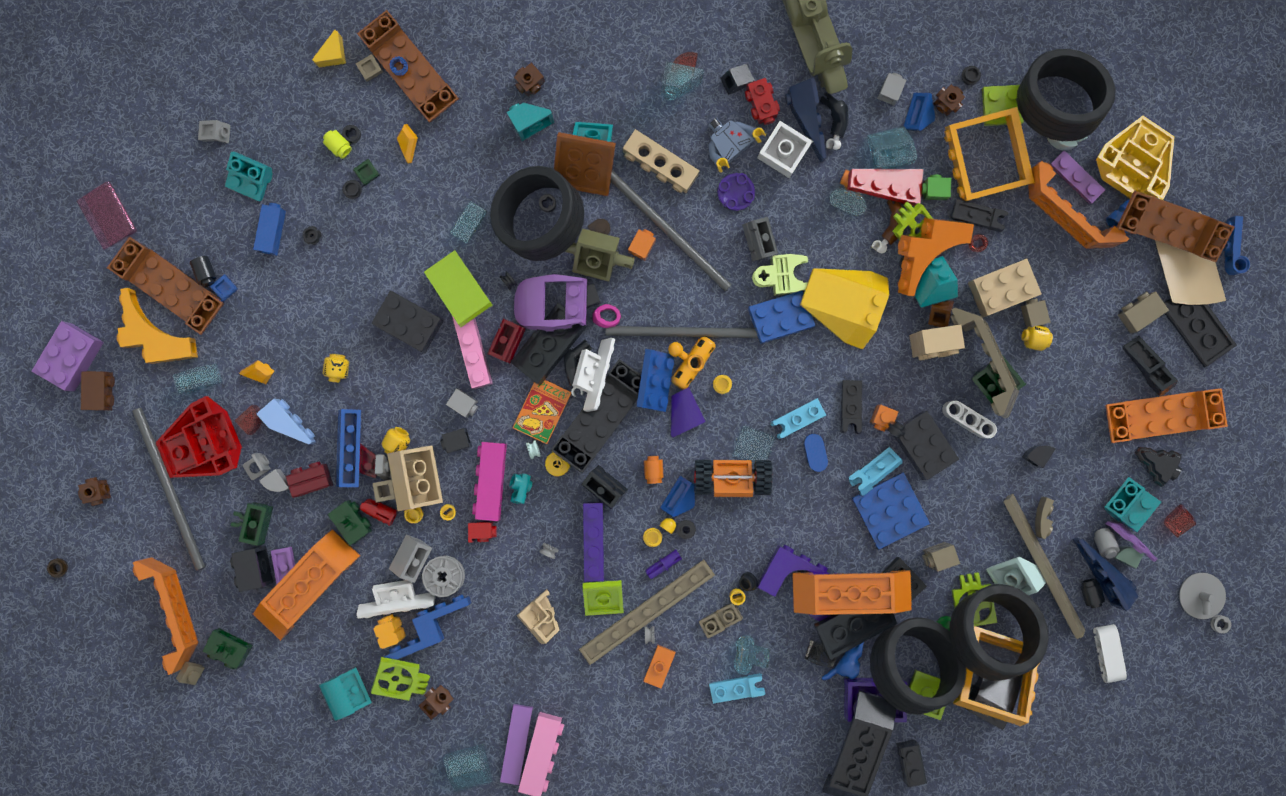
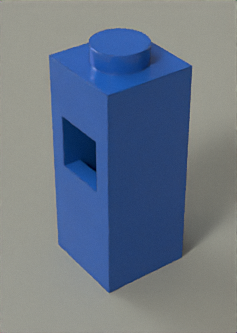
M269 203V206L262 205L253 250L260 253L278 255L286 211L280 208L281 205Z

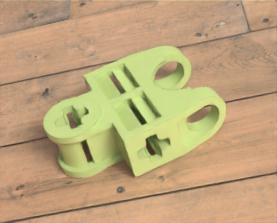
M795 254L774 255L770 258V266L757 268L752 276L753 283L758 287L773 286L774 296L804 291L808 282L803 283V281L797 280L793 271L795 266L808 263V257ZM762 272L764 276H767L764 281L758 277Z

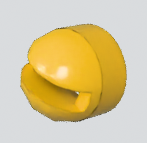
M446 504L441 507L440 516L442 519L448 521L455 517L456 510L454 506ZM449 508L452 509L446 515H444V512L446 510H448Z
M665 518L659 526L672 534L676 528V522L671 518Z
M735 588L730 592V601L734 605L744 603L745 594L741 589Z

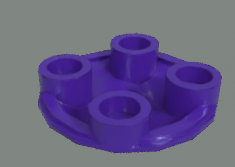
M744 173L729 174L719 183L718 198L722 205L729 210H744L750 206L755 198L754 184Z

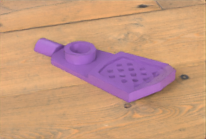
M1107 521L1106 525L1113 528L1125 540L1131 541L1136 551L1141 554L1145 553L1153 562L1157 560L1150 550L1123 524Z

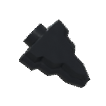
M1138 447L1135 451L1139 461L1147 466V472L1153 477V482L1160 487H1163L1169 480L1174 481L1177 479L1182 471V468L1178 466L1182 454L1173 450L1167 452L1163 449L1155 451L1147 447Z

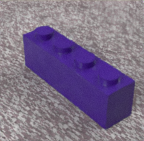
M584 502V582L604 581L603 502Z

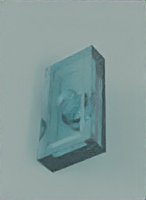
M470 201L450 234L468 244L487 211Z

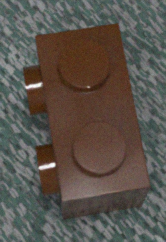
M81 371V410L112 411V406L114 405L112 387L115 384L113 372Z

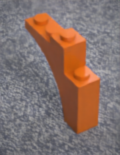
M924 218L921 227V237L901 235L898 243V254L904 255V260L901 264L902 271L898 282V293L915 296L916 288L923 272L940 253L959 244H971L974 224Z

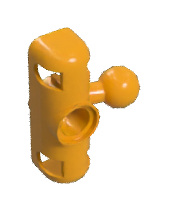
M707 337L699 338L688 354L683 351V346L678 342H673L669 345V354L673 357H680L683 360L671 378L672 383L678 388H688L699 371L703 369L710 354L716 348L715 343ZM703 340L705 341L701 347L697 346L699 341ZM692 358H696L698 361L696 368H693L690 364ZM679 371L683 372L679 379L675 377Z

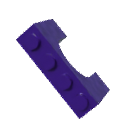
M784 544L781 547L778 545L758 581L757 587L775 597L784 579L793 571L806 570L813 574L830 573L827 572L828 568L820 563L817 566L810 563L811 559L803 554L800 557L793 553L794 549ZM808 614L810 617L818 621H821L830 616Z

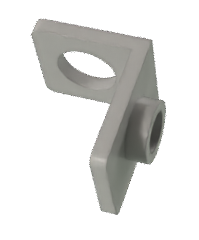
M261 453L252 454V459L243 464L251 480H255L271 470L268 459ZM253 462H256L260 469L256 474L250 471V465Z

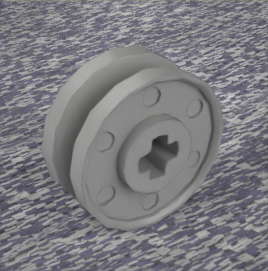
M447 555L430 560L422 573V581L426 590L438 597H447L457 592L462 587L465 579L462 564L456 558ZM440 572L447 573V576L445 577L447 580L440 579V577L442 576Z

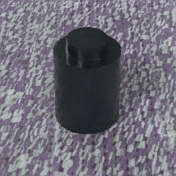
M200 256L189 262L198 285L208 287L214 284L217 277L208 256Z

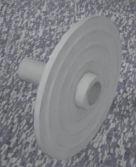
M1196 573L1189 576L1182 583L1179 590V600L1184 611L1190 616L1198 619H1209L1216 616L1224 607L1226 592L1221 581L1215 576L1208 573Z

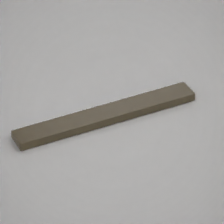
M1014 494L1008 495L1004 500V504L1075 638H1082L1085 633L1083 624Z
M703 559L579 648L580 652L591 665L707 582L715 574Z

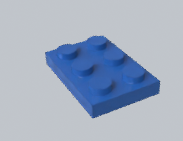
M803 291L749 306L748 311L760 344L815 327L812 315L800 305Z
M645 349L636 407L666 412L674 366L673 356Z

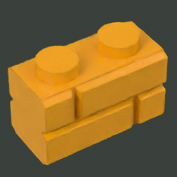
M390 614L377 621L378 625L375 626L374 632L376 637L379 638L377 641L380 648L384 649L398 644L405 638L406 634L404 628L401 627L400 617H393V614Z

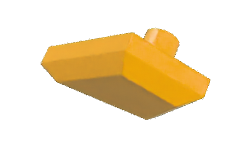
M404 124L397 136V141L406 162L412 163L418 137L408 124Z
M257 360L241 370L239 374L267 384L274 370L268 364H263Z

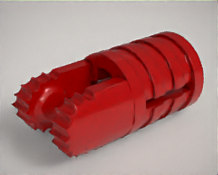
M366 499L360 505V510L389 526L392 525L398 513V510L372 499Z

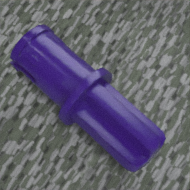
M675 549L662 559L660 557V560L647 568L645 572L650 579H653L663 571H668V568L682 560V558Z

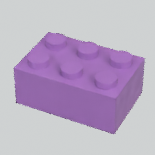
M61 321L32 372L64 391H75L81 382V371L88 370L104 342L72 323Z

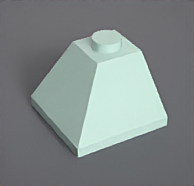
M1021 557L986 569L994 584L1010 585L1020 589L1027 595L1037 593L1046 583L1037 565Z

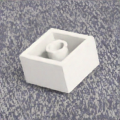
M779 121L760 151L758 159L790 178L810 147L812 140Z

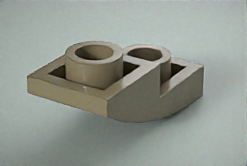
M1041 497L1035 518L1036 536L1042 539H1046L1053 529V521L1047 519V516L1053 511L1054 500L1047 497Z
M731 602L701 619L699 624L706 637L710 638L724 631L725 628L741 621L743 617L737 606Z

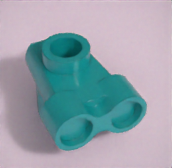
M513 474L509 483V488L514 489L510 502L516 504L525 503L526 493L532 488L531 476L527 474Z

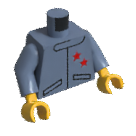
M715 118L708 125L714 132L708 144L709 157L718 167V171L722 173L721 167L727 166L729 169V163L753 144V138H755L757 143H760L761 139L759 136H766L762 128H754L738 121L733 122L730 120L723 126Z

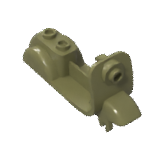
M782 0L810 74L812 76L818 75L821 88L825 87L829 94L845 90L848 87L843 66L851 63L852 47L847 42L839 43L828 14L826 0Z

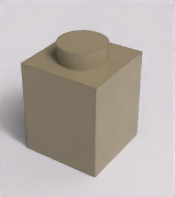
M1036 298L1026 301L1027 305L1021 306L1026 329L1029 326L1034 327L1051 323L1045 300L1038 302Z
M392 480L373 483L376 502L395 499Z

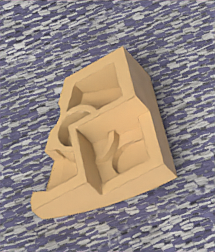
M548 590L541 593L516 615L541 644H546L559 631L558 623L554 618V608L551 607L547 598L550 595Z

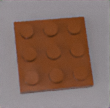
M558 132L554 170L559 172L578 191L608 196L616 143Z

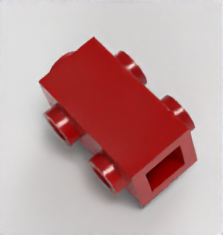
M766 78L747 84V91L744 93L747 102L751 101L753 119H757L759 124L764 123V125L773 123L778 116L780 108L777 100L774 101L772 97L774 92L771 83H767Z

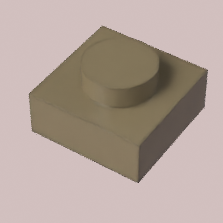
M372 54L356 63L366 82L383 73Z
M185 662L176 679L179 683L196 685L205 668L200 664Z

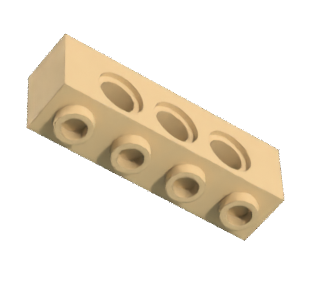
M636 129L623 147L625 158L631 162H639L641 164L640 167L647 172L652 171L656 173V177L664 183L668 181L673 184L672 188L679 193H682V191L687 193L699 175L698 169ZM646 149L649 151V155L642 157L639 155V151ZM661 159L665 162V165L657 167L655 161ZM679 170L681 176L675 178L671 175V171Z

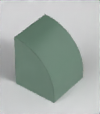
M1131 546L1119 547L1120 551L1113 559L1137 569L1144 553H1139Z

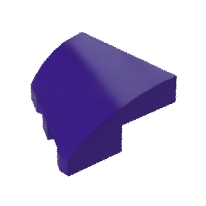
M689 387L671 396L672 438L706 422Z

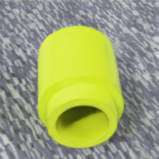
M330 130L323 137V144L336 157L343 159L352 150L350 143L337 130Z

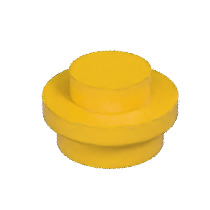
M719 375L713 381V388L717 393L725 394L731 390L732 381L726 375Z
M421 507L404 511V517L409 523L420 522L424 515Z
M656 528L647 529L643 534L644 543L649 547L658 546L662 541L661 532Z

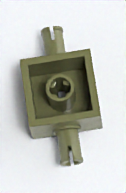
M583 228L577 243L574 242L565 251L575 256L572 272L605 281H610L615 265L632 270L635 257L618 254L620 238Z

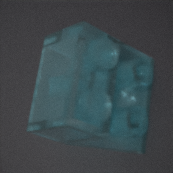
M904 126L867 135L875 169H893L913 164L918 159L913 139Z

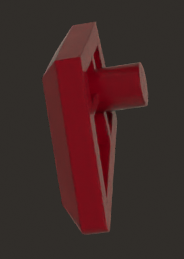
M360 443L359 473L377 478L375 474L376 455Z

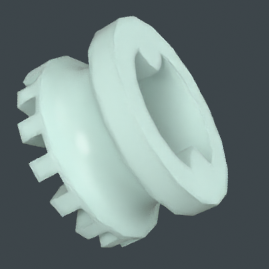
M536 440L532 444L526 443L531 459H534V456H541Z

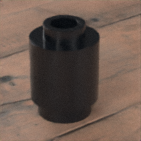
M1091 578L1082 581L1080 588L1086 606L1091 608L1103 606L1102 603L1105 602V598L1097 579Z

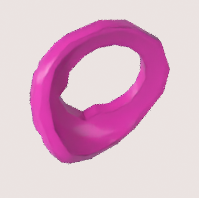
M609 304L598 307L592 314L593 322L602 328L616 326L621 318L619 310ZM612 310L616 314V319L611 322L605 321L600 317V312Z

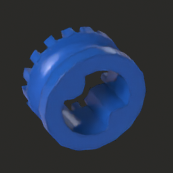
M400 56L392 58L389 64L392 72L398 76L406 74L408 64L405 59ZM397 62H401L404 67L398 71L394 65Z

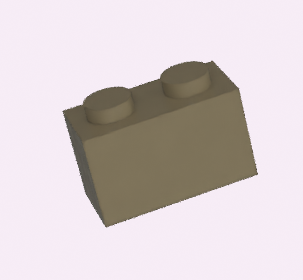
M1146 291L1137 297V302L1134 304L1130 302L1121 308L1122 312L1118 316L1130 334L1140 331L1169 311L1156 291L1152 293Z
M943 542L923 549L924 555H922L924 564L939 572L960 564L955 547L952 544Z

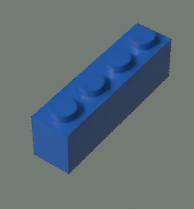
M338 410L336 487H359L361 410Z

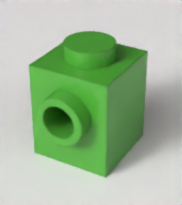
M937 174L930 175L922 183L921 194H924V200H948L951 197V178H941V175Z

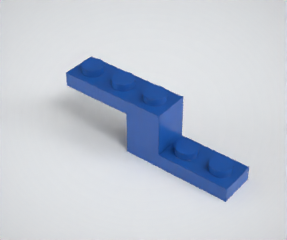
M462 594L452 598L453 602L449 604L442 602L435 605V609L428 612L427 609L417 612V617L412 619L420 640L414 638L407 642V646L401 648L400 645L390 648L385 658L397 660L441 642L444 636L437 618L472 603L470 597H463Z

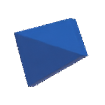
M931 93L913 94L903 126L905 130L921 131L935 121Z
M679 476L660 508L673 517L693 509L695 506L694 484Z

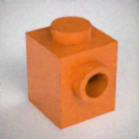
M638 229L628 249V253L645 261L656 241V238L653 237L654 234L646 229L643 231Z
M881 404L876 405L870 423L875 425V429L885 432L889 427L888 423L890 421L895 422L898 411Z

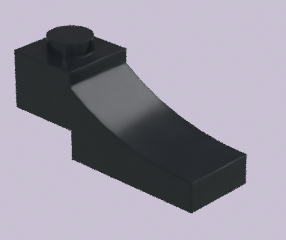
M1137 336L1123 346V350L1139 368L1147 380V384L1160 397L1176 386L1178 380L1165 367L1166 363L1140 336Z

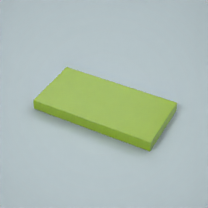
M455 250L424 271L460 327H463L492 306V303Z

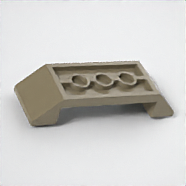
M958 308L951 309L954 314L951 316L954 325H961L962 330L965 332L974 328L977 336L981 340L983 339L984 343L981 344L986 355L991 356L992 361H990V365L993 371L1000 375L998 382L1002 390L1005 391L992 398L994 403L991 406L996 415L1005 419L1008 418L1019 390L988 323L981 316Z

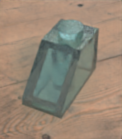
M216 363L172 375L179 394H190L223 382Z

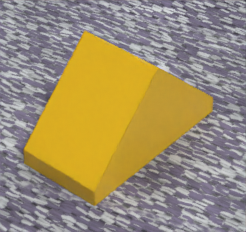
M334 30L312 59L318 67L346 64L343 40L338 31Z

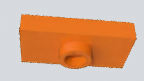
M657 645L643 682L661 689L676 652Z

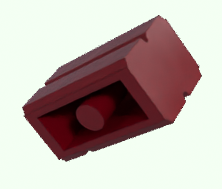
M503 318L500 324L501 328L498 329L487 354L510 363L526 328Z
M320 461L309 464V469L302 470V467L293 469L291 474L286 476L293 498L333 486L327 464H321Z

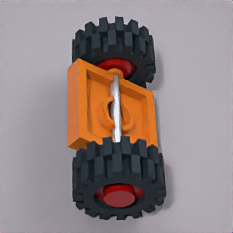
M695 460V495H711V481L714 484V497H753V482L755 495H771L772 462L771 460H755L754 474H752V460H713L712 473L711 460Z

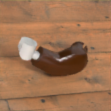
M891 200L887 201V205L892 213L889 226L881 235L884 240L882 242L876 240L872 244V248L879 253H885L887 244L892 245L898 239L892 231L898 225L893 216L896 213L902 216L898 211L901 208L899 202L894 201L895 204H893Z

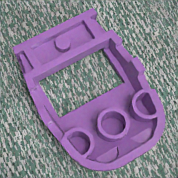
M552 274L523 280L517 287L514 299V314L517 322L527 329L545 331L572 328L574 324L586 325L587 279ZM566 282L565 320H544L545 283Z

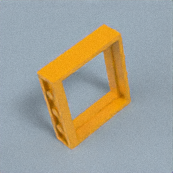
M1017 107L945 127L944 139L948 142L950 148L948 156L954 165L952 169L953 177L958 182L957 193H959L963 201L1035 183ZM1005 117L1020 181L971 193L957 129Z
M974 626L978 642L981 640L1020 654L1022 653V641ZM1038 665L1031 671L1023 674L1017 715L969 700L973 672L967 667L965 685L953 704L1018 726L1029 723V718L1032 716L1031 704L1035 699L1034 685L1038 680Z

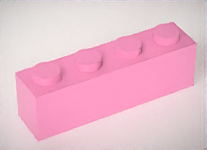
M453 317L471 388L477 389L492 385L476 319L474 318L463 327H460Z
M542 712L539 713L518 792L531 796H541L542 792L547 791L549 781L546 780L547 773L551 774L554 765V762L551 761L552 754H557L559 743L556 742L557 735L561 736L564 724H561V717Z

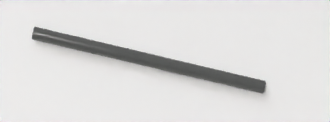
M612 170L611 182L726 292L732 284Z
M638 326L606 328L607 336L758 338L755 328Z
M142 408L132 411L195 570H200L205 567L144 412Z

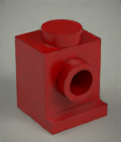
M493 522L468 523V543L474 542L475 539H477V542H489V538L497 537V526H493Z

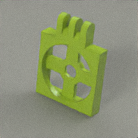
M906 202L904 207L907 211L901 207L898 211L902 216L897 213L893 216L898 225L892 232L899 241L901 235H903V230L907 226L911 228V233L908 236L921 237V227L924 219L917 223L914 218L918 214H923L925 218L933 219L922 204L918 203L913 208L910 203ZM919 227L920 232L915 234V229Z
M978 572L974 573L975 581H973L971 573L966 574L967 582H965L964 575H959L961 588L951 590L954 609L959 604V600L964 593L967 592L969 596L976 592L975 590H980L991 584L981 585ZM983 601L979 604L974 616V626L997 623L994 602ZM989 608L990 613L987 618L980 620L979 611Z
M381 657L371 688V694L409 701L411 693L425 694L430 676L418 673L419 664ZM394 667V670L390 673L383 672L387 668ZM404 668L409 671L412 677L404 676L402 669ZM398 676L399 680L393 681L391 678ZM379 679L388 681V689L380 687ZM401 683L409 685L408 689L403 692L396 690L397 685Z

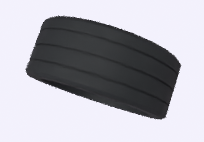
M1055 49L1038 56L1031 64L1017 90L1016 101L1023 120L1034 131L1052 140L1062 142L1076 141L1089 136L1098 128L1112 108L1116 89L1109 71L1091 55L1073 49ZM1046 77H1062L1074 81L1088 93L1092 101L1093 111L1085 114H1070L1054 108L1041 95L1037 81Z
M530 166L515 172L501 184L491 204L490 219L497 238L514 253L524 259L545 261L562 254L575 242L584 223L585 211L578 191L559 172L549 167ZM542 188L560 189L563 200L562 211L554 227L540 238L528 241L517 240L514 235L513 220L520 203L536 190Z
M989 585L965 597L956 606L950 621V638L959 660L977 676L988 680L1002 681L1025 674L1042 661L1047 651L1049 641L1048 627L1042 611L1029 595L1010 585ZM981 602H994L1010 611L1020 625L1023 634V648L1019 659L1014 665L996 661L980 646L974 631V616Z
M920 617L906 619L885 630L876 639L872 647L870 671L879 693L896 709L908 714H925L954 702L961 694L966 680V666L959 660L953 649L950 631L938 622ZM902 635L912 636L924 642L932 650L938 661L941 678L939 688L932 698L915 693L904 683L898 673L895 663V650L897 642Z

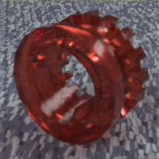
M981 234L973 236L971 244L969 243V247L973 252H981L988 246L987 238ZM981 239L983 246L976 248L974 241Z

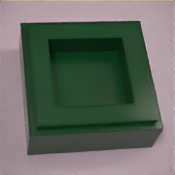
M369 159L353 169L364 186L380 176Z

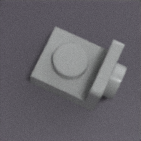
M218 120L199 121L198 140L203 142L219 141L229 143V124Z
M376 455L375 474L383 480H391L388 458L384 455Z

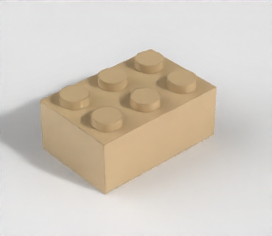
M1028 259L968 282L982 318L1042 294Z
M961 325L922 330L909 335L913 358L919 357V361L958 354L960 349L965 348Z
M433 446L387 454L398 511L443 503Z

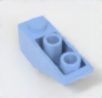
M273 399L257 413L269 429L306 444L316 443L314 433L309 428L305 429L301 425V418L288 410L290 406L283 399Z

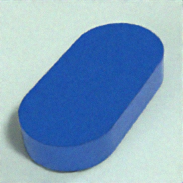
M810 434L804 439L808 465L813 471L820 472L825 470L828 465L824 442L821 436Z

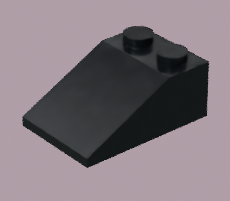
M1023 674L1002 681L988 680L979 676L968 699L1013 713L1021 689ZM966 709L1001 730H1004L1007 724L1006 721Z

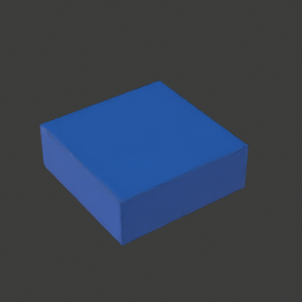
M225 274L210 286L222 301L228 299L238 290Z

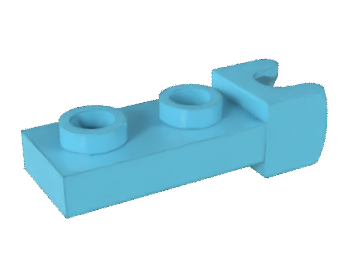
M817 398L771 421L770 425L775 426L779 424L782 426V432L777 435L778 439H782L826 416Z
M888 447L865 467L849 477V482L852 486L862 483L858 489L860 495L864 496L873 489L874 485L903 463L902 459Z
M762 674L709 683L713 704L765 695L764 688L755 687L756 682L762 681Z

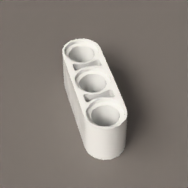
M948 401L943 405L942 412L947 418L980 438H992L997 432L996 425L961 402ZM952 404L955 405L957 409L954 415H952L949 411V407ZM968 414L973 418V422L970 425L966 423V416ZM984 425H987L989 427V433L987 435H985L982 432V427Z
M1112 624L1094 628L1093 633H1096L1094 638L1097 653L1100 654L1098 659L1101 672H1103L1102 678L1104 682L1110 683L1126 680V668L1117 627Z

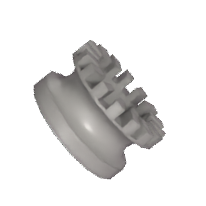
M543 543V549H540L539 552L555 559V553L559 550Z
M1216 615L1210 621L1211 628L1216 632L1227 633L1231 628V621L1225 616ZM1220 619L1225 623L1222 629L1217 626V622Z
M645 626V644H648V642L655 644L654 626L651 628Z

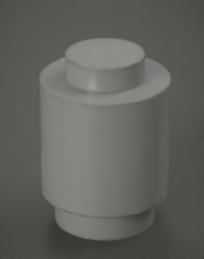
M1108 528L1096 531L1094 540L1100 555L1108 559L1117 556L1120 549L1113 532H1110Z

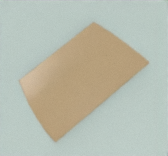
M1155 240L1173 303L1201 305L1226 301L1215 262Z

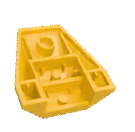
M1141 116L1102 147L1096 158L1101 179L1129 198H1131L1134 191H1139L1163 200L1170 187L1174 136L1145 116Z
M814 268L812 269L800 305L844 343L863 349L876 333L889 297L888 278L872 271Z

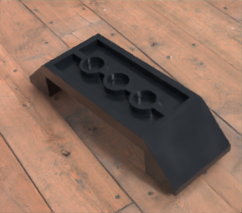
M619 359L605 378V386L602 389L598 409L589 412L582 409L550 451L580 473H583L638 400L641 374Z
M862 690L858 691L853 705L854 716L833 773L827 776L822 790L823 793L833 796L869 795L891 737L896 715V708L889 704L884 697Z

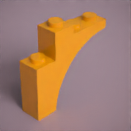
M130 288L120 289L119 300L123 306L122 321L125 324V327L118 328L117 342L120 347L134 348L143 346L142 357L145 363L149 364L198 358L196 340L194 338H179L164 333L145 316L138 303L136 291Z

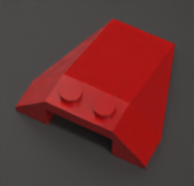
M208 396L191 403L156 441L170 478L223 475L237 468L242 448L228 412Z

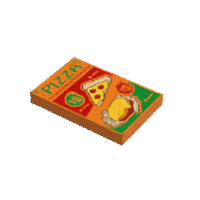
M546 380L540 386L534 382L513 428L548 444L571 396V392Z

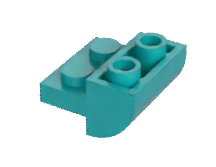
M235 151L231 152L226 168L229 172L225 187L259 202L262 201L267 183L271 182L272 168Z
M1128 477L1104 509L1118 522H1122L1137 533L1161 504V501Z
M356 667L319 684L334 720L349 716L372 703Z

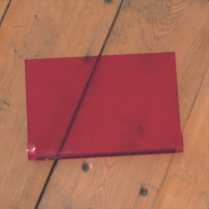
M110 181L103 183L77 200L103 250L114 245L129 234L137 232Z

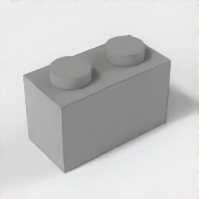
M406 534L389 570L399 578L415 583L432 548L422 540Z

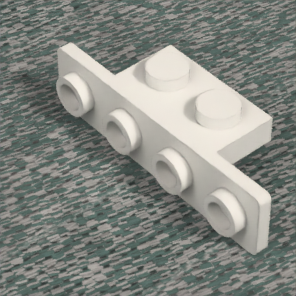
M613 338L601 340L598 354L587 349L581 351L572 386L587 392L583 408L586 412L595 411L600 405L602 389L605 386L606 374L610 367L611 354L614 351L615 339Z
M407 580L373 585L372 591L376 602L360 604L357 610V618L389 615L394 612H407L418 608L425 609L434 605L435 596L431 593L415 595L412 582Z

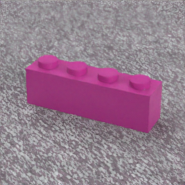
M482 442V445L478 446L477 456L480 457V465L476 466V476H479L478 484H475L474 495H477V502L473 504L472 510L475 519L499 521L501 518L507 444Z

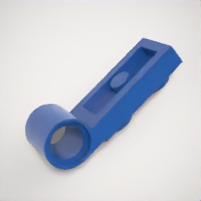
M1234 216L1225 222L1234 226L1223 249L1225 251L1224 268L1229 275L1245 273L1250 268L1249 259L1245 256H1240L1243 216ZM1235 262L1238 263L1239 269H1236Z

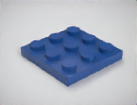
M904 472L874 486L864 496L858 494L852 497L878 550L930 524Z

